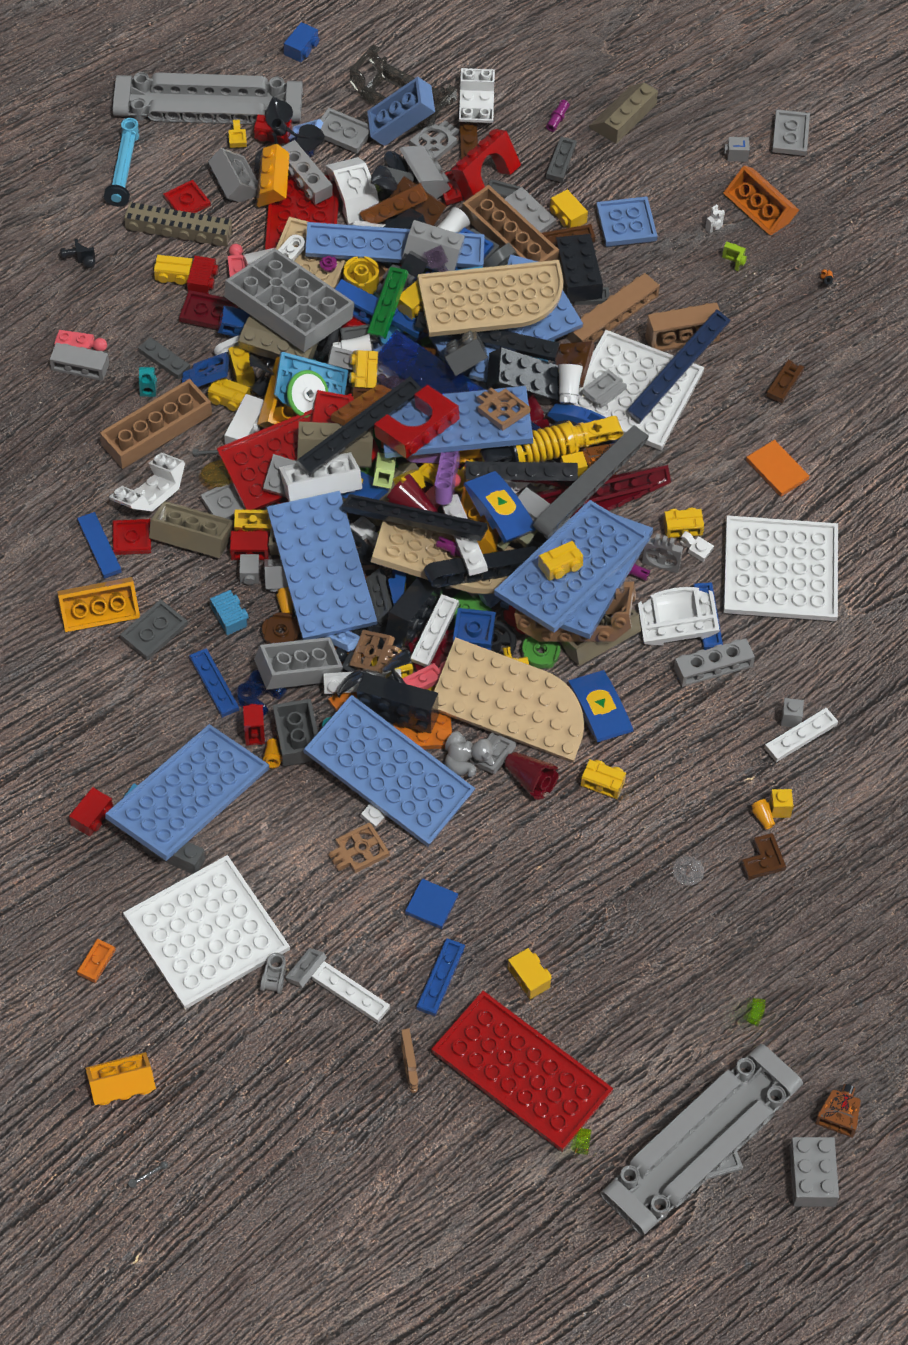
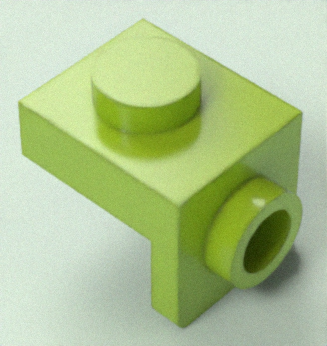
M726 241L722 258L736 262L735 270L738 271L746 263V248Z

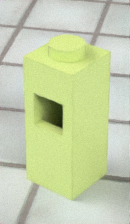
M378 452L374 470V486L391 489L396 457L385 458L384 453Z

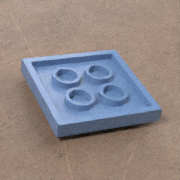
M647 196L596 202V209L606 247L657 241L658 236Z

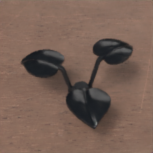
M273 96L267 108L266 121L274 131L272 134L274 136V144H278L277 136H283L286 132H289L293 136L298 137L296 142L304 151H312L324 141L325 135L323 131L315 125L306 124L300 127L299 134L293 132L285 124L293 116L292 107L287 102ZM263 149L255 157L254 172L259 174Z
M393 151L385 153L384 161L389 168L408 172V164L401 155ZM378 166L372 174L371 184L382 187L378 192V198L380 201L389 198L392 192L397 189V182L392 177L389 169L384 166Z
M251 354L249 357L250 367H258L263 370L251 386V389L258 395L263 396L267 391L270 381L265 374L268 372L272 376L274 375L269 365L270 363L275 364L276 360L262 356L266 360L265 365L259 358Z
M399 640L392 646H396L401 649L403 642ZM404 649L399 653L393 651L395 655L382 668L384 673L391 670L384 678L405 683L395 671V668L412 663L410 652L408 649ZM358 669L346 676L338 687L337 696L340 698L342 693L359 683L364 673L368 672Z

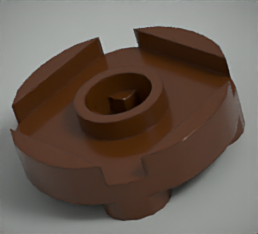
M275 613L273 617L267 618L264 621L262 635L266 644L298 641L300 629L292 615L288 613ZM280 628H284L285 632L279 633L276 630L279 631Z

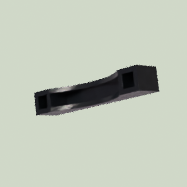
M466 461L464 466V483L494 471L506 483L531 482L557 487H570L578 479V463Z

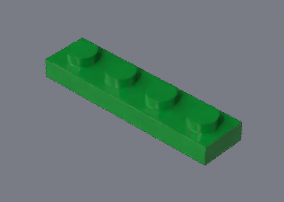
M390 267L367 332L370 336L386 339L409 274L407 270Z

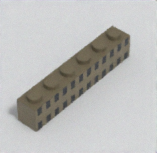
M133 202L129 203L124 217L125 228L131 231L180 238L227 247L232 233L231 219Z

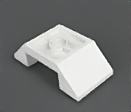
M461 68L459 122L493 123L495 69Z
M357 157L326 165L331 181L336 182L344 203L342 211L347 224L352 225L355 221L362 222L363 219L360 212L379 203L375 185L371 184V175L366 163Z
M161 452L148 463L154 474L153 476L149 477L144 484L135 490L124 486L117 488L109 496V499L132 509L154 511L179 489L185 462Z

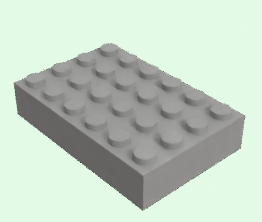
M276 248L225 280V298L303 352L353 318L354 302Z

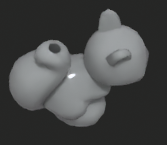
M458 731L453 732L448 737L445 744V749L448 751L445 766L458 776H463L467 773L468 777L475 776L476 767L474 764L467 762L472 757L477 761L486 762L491 766L494 765L495 761L492 757L493 748L489 739H480L473 745L470 741H466V738Z

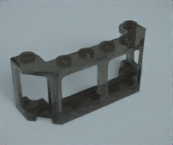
M374 44L350 68V82L365 101L377 105L387 98L374 91L382 81H388L402 88L415 78L387 64V57L380 58L378 56L380 48ZM369 57L378 74L365 86V77L357 69ZM449 85L445 92L444 87L440 90L432 87L433 101L436 107L435 112L414 127L422 129L434 125L436 115L441 109L452 105L457 100V88Z

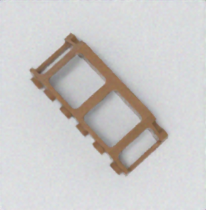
M624 582V590L620 592V588H616V596L605 613L613 614L611 616V625H598L590 639L561 628L554 633L516 609L515 619L517 628L539 642L616 641L631 629L632 603L636 600L634 582Z

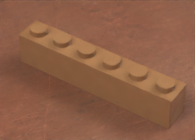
M646 273L636 277L633 282L623 286L619 292L609 296L605 302L598 304L591 312L585 313L581 317L583 327L568 333L567 339L571 343L593 341L594 343L603 336L605 330L611 331L657 298L660 285Z

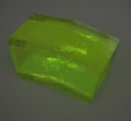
M752 999L751 1011L747 1018L748 1023L759 1026L765 1012L766 999Z

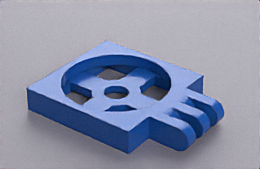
M227 352L194 363L193 369L183 372L182 383L191 379L199 387L227 377L229 367Z

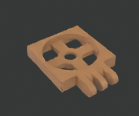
M489 388L487 392L482 393V396L476 397L477 401L481 404L478 406V412L502 431L530 413V407L506 388L499 393L493 388ZM491 405H494L497 409L490 413L488 410ZM515 405H518L520 411L517 413L511 409ZM502 407H507V408H508V409L505 410V411H502V410H501ZM507 415L509 418L501 421L497 417Z
M362 630L350 666L382 674V668L395 655L393 651L399 652L400 648L392 646L395 638L391 635ZM380 638L385 642L383 649H378L377 647ZM374 648V652L370 655V649ZM362 653H363L364 656H365L364 661H363V664H362V661H361V654H362ZM375 656L379 657L377 664L370 666L372 659Z
M370 822L335 839L338 848L328 854L331 859L334 858L332 860L333 864H338L336 866L338 871L350 866L354 873L390 856V852ZM360 834L370 835L372 838L368 840L362 839ZM352 838L355 846L347 850L345 848L346 844ZM379 844V854L373 857L370 848ZM359 845H366V849L360 850ZM361 854L366 861L358 863L353 861L352 857Z
M409 1028L401 1030V1049L410 1092L416 1093L418 1091V1077Z

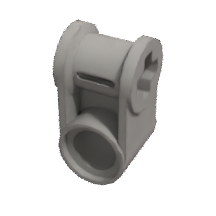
M272 953L268 957L261 980V991L266 989L276 991L277 994L282 993L286 960L281 953ZM276 962H279V963L282 964V965L279 966V967H273V966H272V964H274V963H276Z

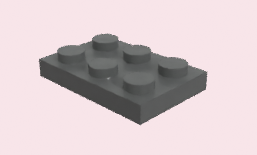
M160 599L120 634V638L148 661L188 625V621Z

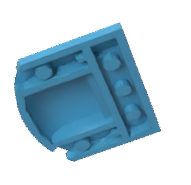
M280 352L274 395L288 407H290L287 399L288 384L296 373L303 370H311L318 373L326 382L328 392L345 395L348 369Z

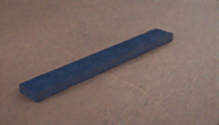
M716 309L626 412L641 423L731 320Z

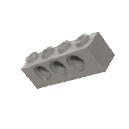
M295 140L282 146V148L290 153L288 176L295 180L298 188H302L309 200L311 199L314 204H317L333 196L331 182Z
M737 639L725 645L720 644L711 649L699 650L690 655H681L675 659L674 670L681 686L684 687L753 667L755 656L747 639Z

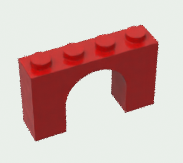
M494 129L490 131L487 137L479 141L478 145L468 151L467 155L459 160L451 169L465 201L485 187L481 177V167L488 155L492 157L498 173L511 175L521 166L506 130Z
M426 385L414 394L415 407L430 417L426 423L419 426H406L387 414L374 424L375 437L406 459L460 419L459 406L429 385Z

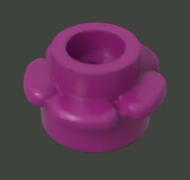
M331 256L323 257L322 261H320V267L325 272H333L337 267V260Z

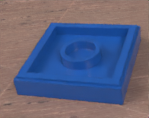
M422 879L405 910V914L442 929L458 898V893Z

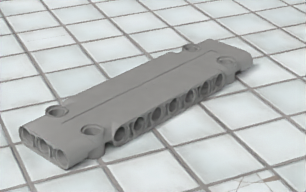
M144 72L135 74L134 78L130 75H116L113 116L133 117L138 121L149 117L152 121L222 124H233V120H240V124L255 125L257 115H266L270 100L274 96L279 100L287 102L292 107V122H301L303 81H287V83H284L283 78L273 77L268 82V79L263 76L155 73L152 75V78H149L148 74Z
M759 1044L745 1058L740 1059L736 1067L731 1071L727 1070L638 1152L631 1160L630 1165L625 1166L621 1170V1174L600 1192L602 1198L636 1232L644 1236L660 1220L665 1219L671 1209L679 1207L708 1179L706 1177L709 1173L717 1171L733 1156L732 1152L735 1153V1149L738 1151L774 1116L775 1111L780 1110L783 1104L803 1086V1081L764 1044ZM746 1068L749 1070V1072L744 1073L740 1069ZM771 1096H777L780 1100L774 1101L771 1099ZM629 1175L632 1176L634 1180L627 1181L624 1177ZM655 1205H662L665 1209L657 1210Z

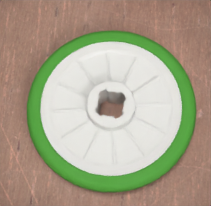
M303 370L291 378L287 388V399L290 407L297 415L302 416L305 412L314 409L317 390L328 392L326 382L318 373L311 370Z

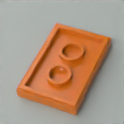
M775 439L746 457V461L780 497L809 480L810 476Z

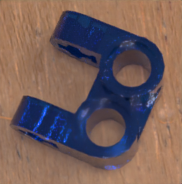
M254 670L250 674V678L245 683L239 685L237 689V702L242 708L250 704L263 705L264 717L268 713V708L257 698L267 692L279 700L286 694L287 690L285 687L266 690L259 670Z

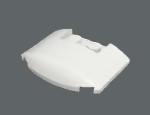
M696 587L672 588L650 595V599L643 604L642 601L638 603L644 644L664 645L665 642L697 637L704 639L720 632L713 591L709 590L708 594L699 591V588Z

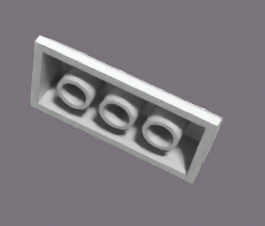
M351 452L337 455L310 476L298 463L279 467L285 495L289 502L336 491L345 493L362 489L361 471Z

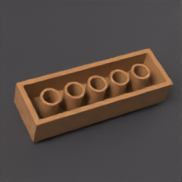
M487 185L463 203L462 211L467 215L470 223L481 234H484V236L500 245V248L510 243L517 251L515 256L538 262L558 260L559 249L490 185Z
M188 379L101 431V445L117 464L124 469L211 416V401L191 379Z

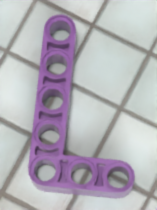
M460 451L409 456L407 460L414 463H439L435 480V501L441 505L451 503L456 483V473H458Z

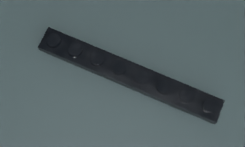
M419 311L415 330L428 333L424 312ZM500 329L477 332L484 346L496 349L502 347L527 356L554 362L560 345L558 342ZM464 333L442 336L460 340Z
M411 376L300 457L297 460L298 465L310 476L374 428V424L385 415L391 416L414 399V394L422 388Z
M349 494L342 504L343 512L481 541L488 530V525L484 522Z

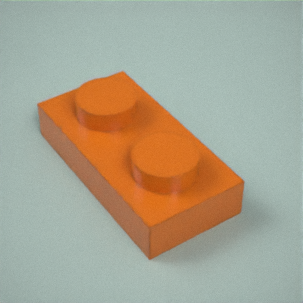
M97 939L78 969L77 974L96 983L116 951L115 947Z

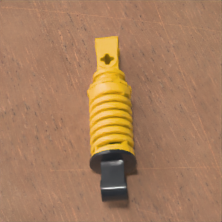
M610 416L588 423L581 422L575 426L570 421H566L556 426L553 425L550 428L545 427L544 429H537V431L532 430L533 444L483 448L480 450V455L483 462H545L546 459L552 460L553 457L557 459L560 455L577 453L581 447L587 448L589 445L619 439L624 433L617 416Z

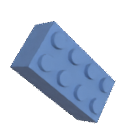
M416 77L369 109L367 113L371 138L385 146L435 112L432 86L421 78Z

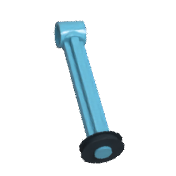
M126 118L121 123L122 139L113 182L104 191L103 197L105 201L113 206H124L129 202L130 193L125 187L134 143L139 139L138 122L134 118Z

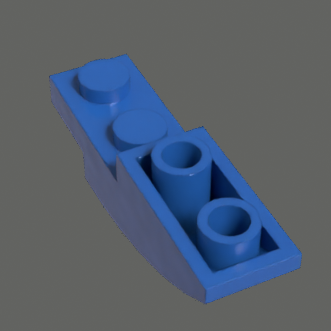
M555 404L547 415L557 422L570 420L577 424L606 418L592 410L569 404ZM618 439L605 441L603 443L606 445L613 444L617 442Z

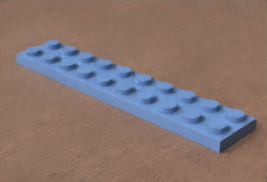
M307 222L305 256L320 258L331 256L336 259H351L357 256L358 258H364L366 256L379 262L400 263L410 229ZM458 233L465 235V239L456 267H483L484 234Z

